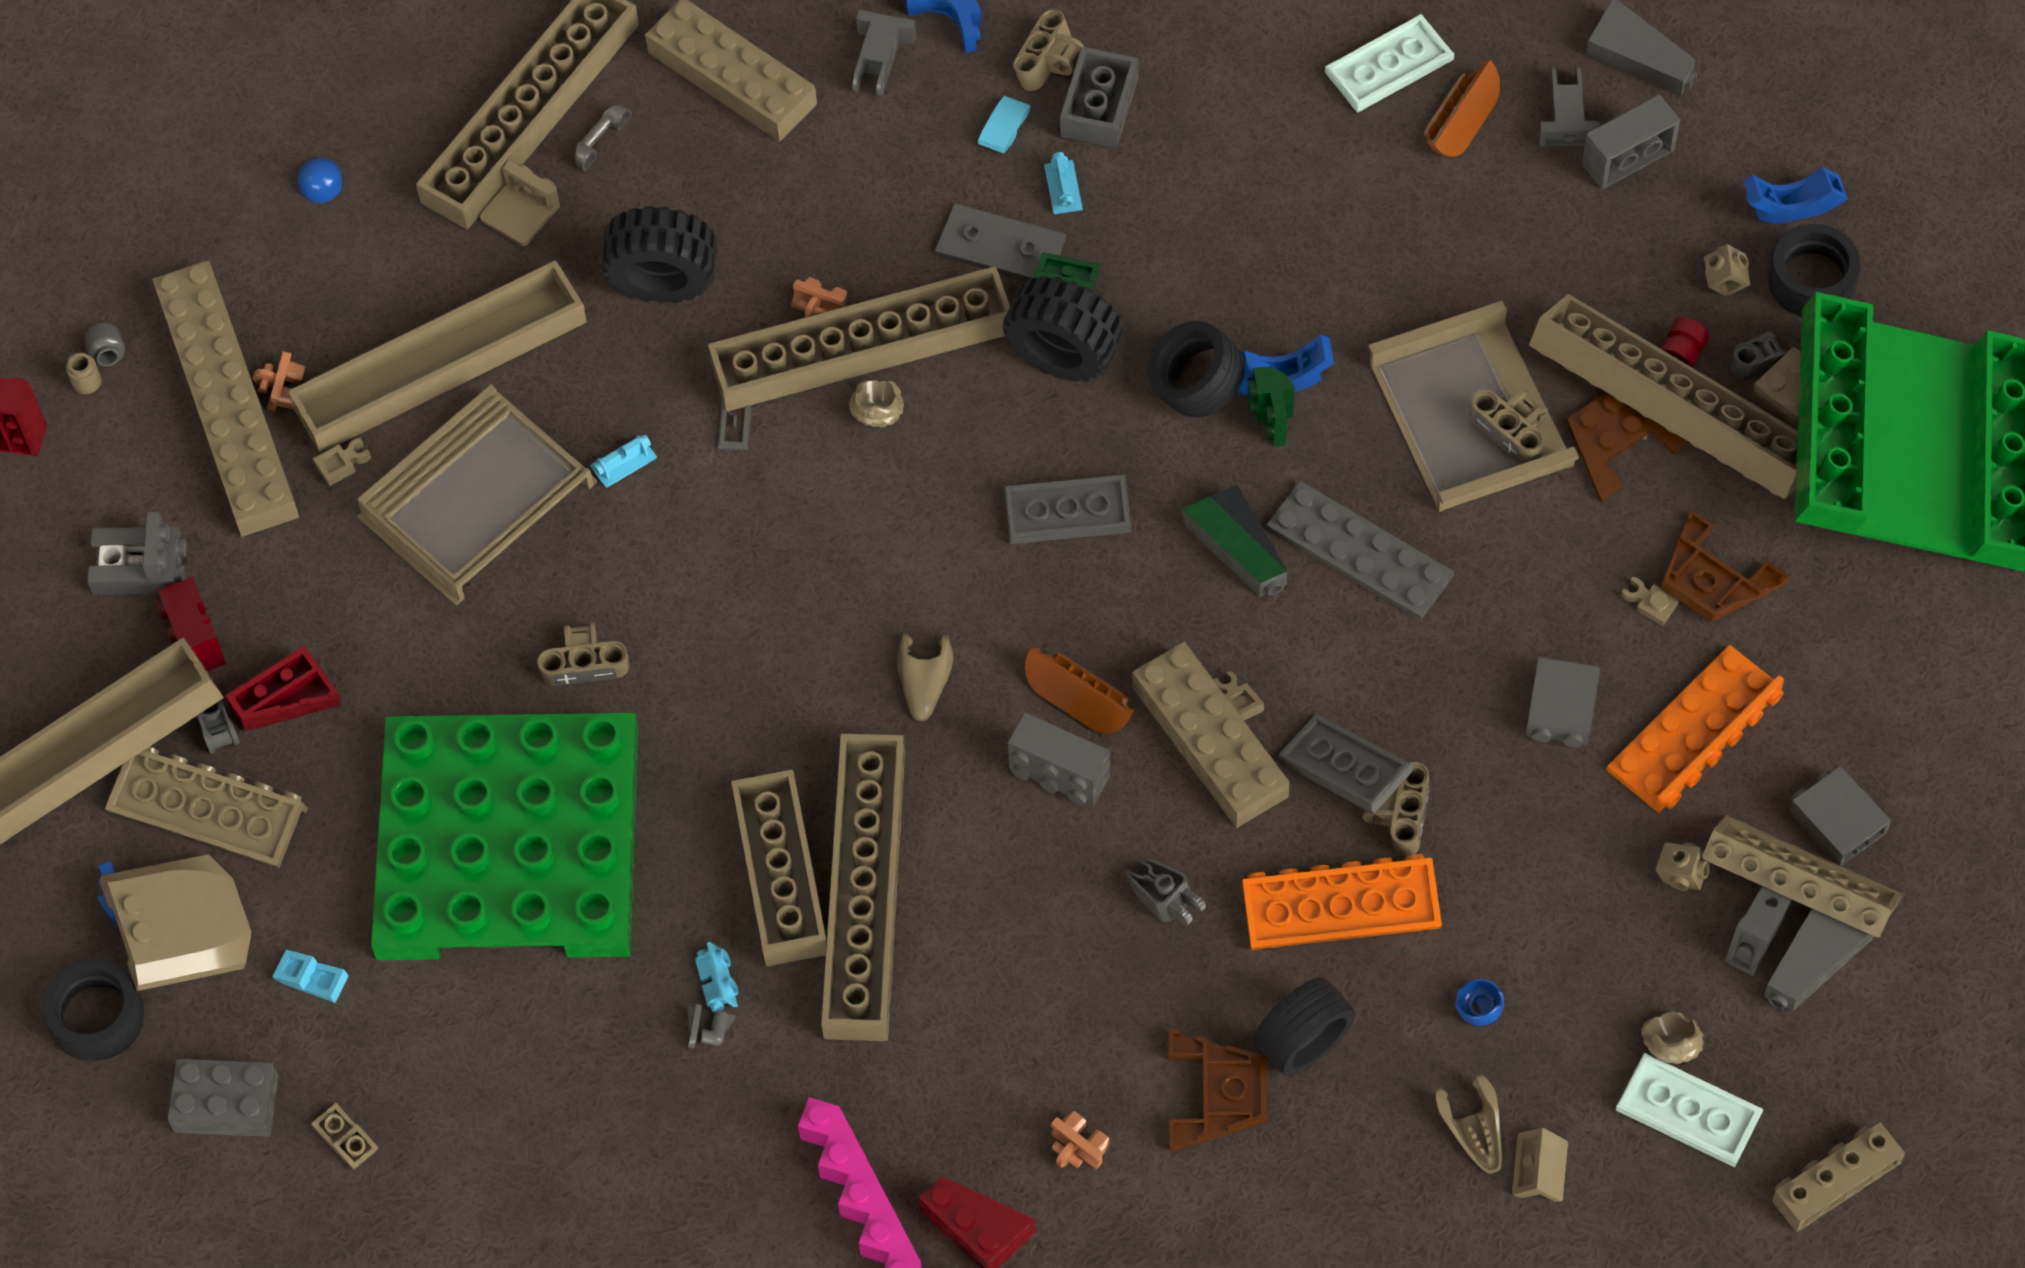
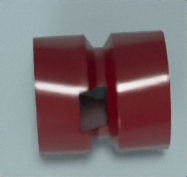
M1685 317L1677 318L1674 320L1668 331L1667 338L1661 344L1660 349L1694 368L1698 356L1706 346L1710 335L1708 330L1699 322Z

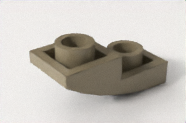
M337 1103L311 1123V1127L353 1170L379 1149L358 1124L356 1125Z

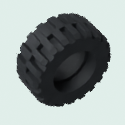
M644 206L642 209L637 207L631 208L627 212L622 211L613 217L605 228L600 266L601 272L606 281L613 285L614 289L619 292L623 291L632 298L638 297L642 301L649 302L652 300L657 301V303H665L666 301L678 303L684 299L689 301L697 295H702L713 282L718 244L717 238L705 221L701 222L699 217L693 214L688 215L685 211L679 209L676 211L670 210L669 207L663 206L661 208H653V206Z
M1041 276L1023 283L1019 287L1003 321V332L1010 348L1015 349V353L1020 358H1025L1028 364L1040 368L1046 374L1051 373L1056 375L1057 378H1068L1076 382L1081 379L1084 382L1091 381L1107 371L1124 332L1120 316L1116 314V310L1112 305L1106 303L1102 296H1097L1093 293V290L1087 287L1079 286L1077 282L1071 280L1068 282L1060 277L1049 278V276Z

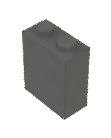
M1538 657L1526 736H1530L1533 740L1542 743L1555 740L1561 741L1566 746L1573 748L1580 747L1581 745L1588 746L1600 667Z
M1841 766L1833 772L1830 770L1825 771L1817 778L1815 785L1808 790L1805 787L1800 789L1791 798L1792 804L1789 813L1834 863L1839 866L1844 865L1888 832L1891 823L1888 816Z

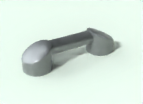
M614 105L602 114L601 119L584 139L577 144L575 164L578 168L587 171L597 157V151L591 147L610 125L621 130L631 118L632 112L630 109L623 105Z

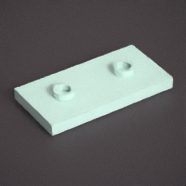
M1420 14L1325 66V73L1358 113L1454 60V53L1423 15Z
M1646 1053L1643 1054L1616 1106V1111L1733 1167L1736 1166L1763 1112L1762 1108Z

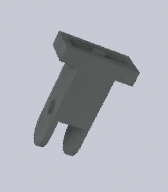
M859 10L856 19L858 34L866 35L854 72L852 88L853 91L859 92L865 73L879 75L876 94L882 97L899 42L914 45L916 38L915 20Z
M1556 66L1550 67L1552 122H1540L1539 146H1585L1586 134L1594 126L1600 125V121H1585L1581 66H1575L1574 85H1557Z
M1762 886L1745 917L1741 918L1736 927L1725 962L1754 976L1762 957L1789 911L1792 899Z

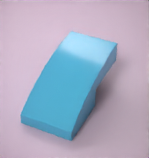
M1003 96L982 130L978 144L1005 153L1016 138L1017 129L1029 114L1030 105Z
M286 950L272 977L284 985L335 1003L349 975L344 969L318 963L313 956Z

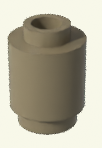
M76 353L69 358L66 371L73 389L80 394L95 392L102 382L95 360L85 353Z

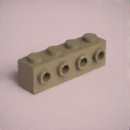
M1881 1122L1872 1128L1869 1125L1863 1127L1853 1136L1854 1140L1846 1145L1843 1142L1837 1144L1827 1153L1828 1157L1820 1162L1817 1160L1811 1161L1801 1170V1175L1793 1180L1791 1177H1787L1775 1187L1776 1191L1772 1202L1796 1233L1901 1164L1905 1152Z

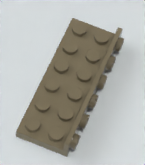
M148 747L122 765L105 807L107 812L276 868L281 866L301 812L306 814L308 807L301 802L302 797L288 791H284L283 795L272 792L273 788L269 785L255 782L253 786L244 783L245 779L229 772H227L225 777L216 774L215 768L199 763L197 767L187 764V759L175 754H170L169 758L159 755L160 751L153 747Z
M1728 815L1712 831L1702 858L1710 863L1875 937L1881 936L1889 917L1902 897V893Z

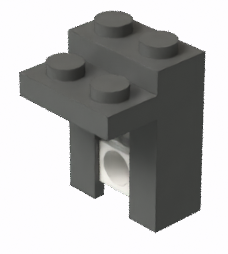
M147 512L146 527L92 528L91 546L97 547L96 566H89L87 582L93 595L159 594L158 589L185 580L184 566L180 564L181 556L187 555L186 538L181 537L178 527H169L168 524H164L160 512ZM114 560H119V561H118L117 563H115V564H109L110 562H112V561H114Z

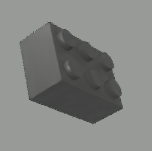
M1087 47L1081 48L1060 116V135L1062 138L1118 148L1138 81V58Z
M1661 95L1652 99H1645L1632 110L1621 112L1604 125H1596L1586 134L1582 166L1601 190L1675 151L1680 118Z
M1024 713L1008 741L1009 769L1012 770V773L1017 778L1025 781L1030 778L1037 781L1044 790L1050 793L1059 791L1068 795L1069 800L1077 805L1084 806L1088 804L1094 807L1110 778V750L1030 714Z
M177 1059L168 1121L174 1133L271 1137L279 1078L274 1064Z

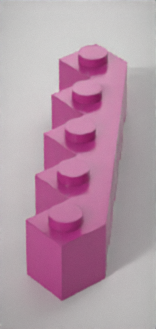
M809 1097L798 1125L800 1140L824 1147L818 1163L820 1178L845 1185L838 1203L840 1217L865 1224L858 1243L860 1256L886 1263L884 1268H922L918 1255L841 1108Z

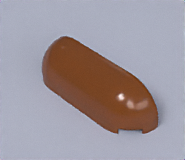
M1491 60L1480 62L1481 68L1471 73L1468 77L1465 73L1460 76L1427 125L1424 135L1427 137L1428 146L1436 153L1447 157H1455L1462 154L1497 103L1500 94V78Z
M1040 648L1029 650L1025 661L1026 677L1030 686L1041 697L1098 733H1114L1128 723L1134 709L1129 708L1127 705L1129 699L1122 692L1059 652L1051 656L1040 653Z

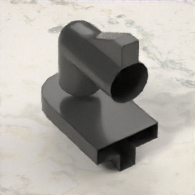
M696 1004L695 1007L687 1006L689 1025L687 1048L694 1049L702 1005ZM715 1011L711 1030L701 1029L700 1043L713 1046L721 1045L724 1041L725 1032L735 1021L736 1015Z

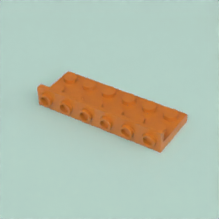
M1729 645L1607 766L1606 770L1658 813L1666 806L1671 809L1681 798L1682 794L1680 792L1686 786L1692 788L1702 776L1701 771L1707 765L1712 768L1722 757L1723 753L1721 751L1727 745L1733 747L1742 737V730L1748 724L1751 727L1754 726L1761 719L1764 713L1762 710L1768 704L1774 706L1784 694L1782 691L1784 678L1780 675L1775 679L1771 678L1734 647Z
M1423 854L1406 856L1405 861L1393 862L1392 858H1380L1374 860V864L1361 866V862L1354 861L1344 863L1342 868L1329 869V865H1319L1311 867L1309 872L1298 873V869H1285L1279 871V875L1266 876L1265 872L1248 874L1247 879H1242L1241 889L1244 895L1251 950L1440 929L1442 923L1432 858H1424Z

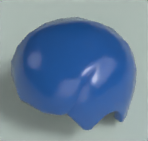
M321 157L309 159L303 163L298 172L300 193L310 202L323 203L332 200L342 189L340 167L331 159Z
M1480 978L1467 982L1462 988L1457 990L1454 1005L1458 1014L1466 1023L1476 1027L1488 1026L1501 1015L1504 1008V995L1494 982ZM1474 1001H1476L1481 1013L1474 1011Z

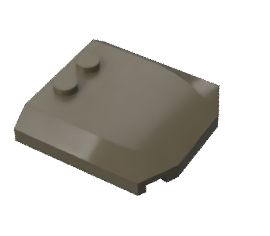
M209 854L101 876L100 884L108 908H113L129 956L127 965L136 991L244 969L252 932L233 878Z

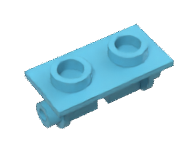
M1057 152L1053 154L1051 163L1044 164L1053 214L1083 210L1073 160H1068L1064 153Z
M637 435L635 439L605 457L598 458L590 467L605 488L655 460L657 456L649 447L651 443L646 435Z
M707 942L708 949L698 951V957L695 959L700 980L704 982L712 978V982L702 986L706 1004L708 1007H711L713 1012L723 1010V1004L726 1003L733 1007H738L735 997L738 995V988L735 981L730 977L728 967L731 966L729 955L724 949L711 942Z

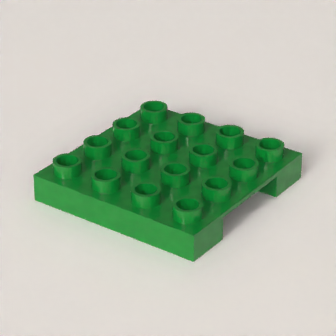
M1815 292L1802 308L1795 522L2025 572V339L1987 330L1975 345L1873 322V304Z
M636 713L386 717L371 943L376 960L440 959V949L447 947L564 946L567 957L631 956L639 734Z

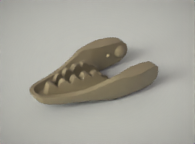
M904 633L897 654L898 672L912 717L917 721H925L933 713L948 680L953 664V651L949 636L943 635L939 640V646L942 648L940 651L941 655L930 660L916 659L908 655L910 653L909 647L913 641L909 634Z
M1482 1074L1473 1076L1472 1084L1477 1089L1483 1106L1479 1112L1460 1119L1452 1117L1450 1104L1447 1100V1092L1441 1087L1435 1089L1438 1111L1466 1153L1485 1173L1492 1174L1499 1171L1502 1164L1499 1108L1496 1092L1489 1080Z

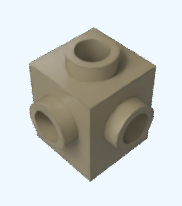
M1727 244L1718 247L1714 252L1704 256L1705 277L1709 288L1727 296L1750 285L1749 261L1745 253Z
M1665 842L1656 872L1665 884L1677 890L1687 891L1688 888L1700 890L1703 880L1709 875L1710 862L1702 858L1703 851L1693 843L1686 842L1681 845Z

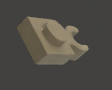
M361 438L352 440L345 450L338 444L313 458L315 466L329 486L355 473L353 464H363L371 459L368 449L362 453L356 452L364 447Z
M1632 577L1630 584L1636 587L1638 591L1632 593L1623 589L1621 594L1626 601L1639 602L1636 611L1661 626L1665 624L1680 603L1678 599L1655 584L1650 590L1646 589L1644 583L1636 577Z
M1227 672L1228 684L1220 683L1217 678L1213 679L1244 721L1264 711V702L1247 683L1238 686L1237 677L1233 672Z

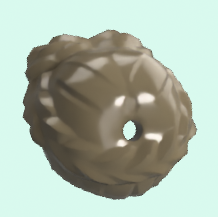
M863 380L862 383L858 384L856 391L851 396L849 402L851 414L858 422H862L865 426L870 425L871 427L878 426L882 428L892 425L899 419L900 414L903 413L904 403L900 395V388L892 381Z
M1675 1010L1665 1012L1660 1017L1655 1016L1644 1022L1641 1028L1645 1046L1648 1047L1649 1051L1658 1060H1662L1665 1063L1680 1064L1696 1058L1703 1049L1704 1034L1700 1031L1695 1020H1687L1682 1013Z

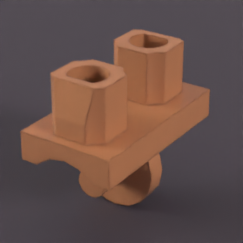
M811 277L804 282L797 279L793 284L794 295L791 307L804 311L805 318L845 307L847 291L835 287L831 291L822 288L819 280Z
M283 351L276 373L273 372L274 366L269 363L265 364L264 369H257L253 373L252 379L259 385L258 391L260 393H267L268 388H272L267 411H276L277 406L293 409L288 393L291 388L284 387L283 384L284 381L300 385L305 366L290 361L291 353Z
M1072 1111L1063 1120H1060L1058 1117L1055 1118L1051 1123L1053 1128L1051 1135L1060 1141H1056L1052 1146V1149L1059 1154L1056 1164L1063 1168L1068 1163H1071L1078 1168L1084 1160L1097 1170L1103 1163L1102 1155L1109 1146V1138L1097 1129L1087 1140L1079 1133L1086 1127V1121L1075 1111Z

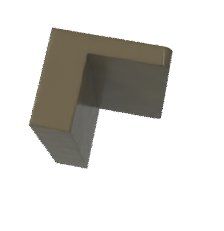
M1544 1128L1518 1133L1512 1195L1526 1198L1541 1194L1554 1202L1562 1201L1568 1141Z

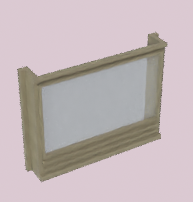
M1503 301L1370 344L1368 347L1371 352L1370 367L1439 512L1524 482L1574 467L1575 460L1579 459L1575 447L1566 449L1549 412H1547L1542 422L1535 427L1543 436L1541 457L1523 464L1515 461L1471 422L1472 397L1480 390H1490L1506 403L1521 390H1526L1534 402L1539 406H1545L1505 324L1507 309ZM1484 407L1479 408V409L1484 410V411L1490 410V409L1484 408ZM1508 426L1501 427L1506 430L1512 429ZM1524 445V446H1523V447L1529 448V449H1530V448H1534V447L1531 446V445Z
M491 384L357 499L361 509V513L357 518L457 606L465 599L462 586L578 484L583 483L590 489L598 480L591 475V471L588 468H585L497 392L496 388Z

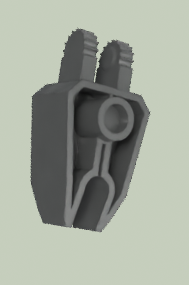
M1138 859L1136 861L1139 871L1144 875H1138L1129 870L1125 872L1129 884L1137 897L1161 922H1169L1175 918L1188 925L1193 918L1184 908L1189 905L1201 912L1206 907L1203 899L1191 890L1185 873L1156 860Z

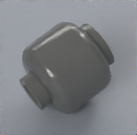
M99 323L90 327L85 332L83 342L86 354L95 360L97 366H113L123 358L125 344L120 330L115 325Z

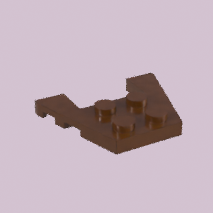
M1607 392L1567 418V426L1579 455L1582 456L1588 476L1592 480L1600 502H1603L1623 488V482L1606 463L1641 441L1645 435L1653 433L1672 455L1690 444L1689 441L1669 432L1664 426L1654 420L1644 417L1639 411L1626 403L1619 402Z
M1691 510L1661 586L1663 590L1708 621L1713 622L1777 590L1788 582L1790 576L1769 561H1766L1750 579H1747L1704 550L1699 545L1712 532L1714 524L1694 510Z
M1169 1028V1060L1203 1061V1119H1169V1151L1180 1150L1267 1122L1266 1056L1230 1045L1225 1047L1209 1042L1207 1038L1197 1035L1196 1037L1181 1033V1030Z

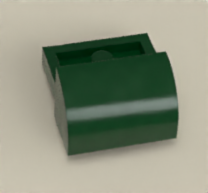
M1042 252L1033 278L1049 276V278L1060 277L1068 282L1070 280L1077 282L1079 286L1087 287L1093 290L1094 293L1100 272V264Z
M1253 368V380H1248L1249 396H1247L1249 413H1255L1257 423L1264 422L1266 437H1272L1274 447L1286 446L1287 419L1293 418L1294 386L1286 374L1275 368Z

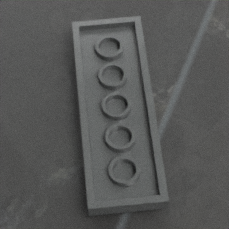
M1302 481L1297 484L1266 525L1268 531L1420 621L1454 576L1453 570Z

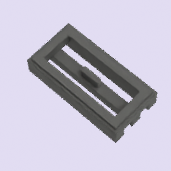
M722 399L718 449L748 450L752 405L745 406L742 442L725 441L727 411ZM736 415L734 416V420H733V428H734V429L736 428V425H737V416H736Z

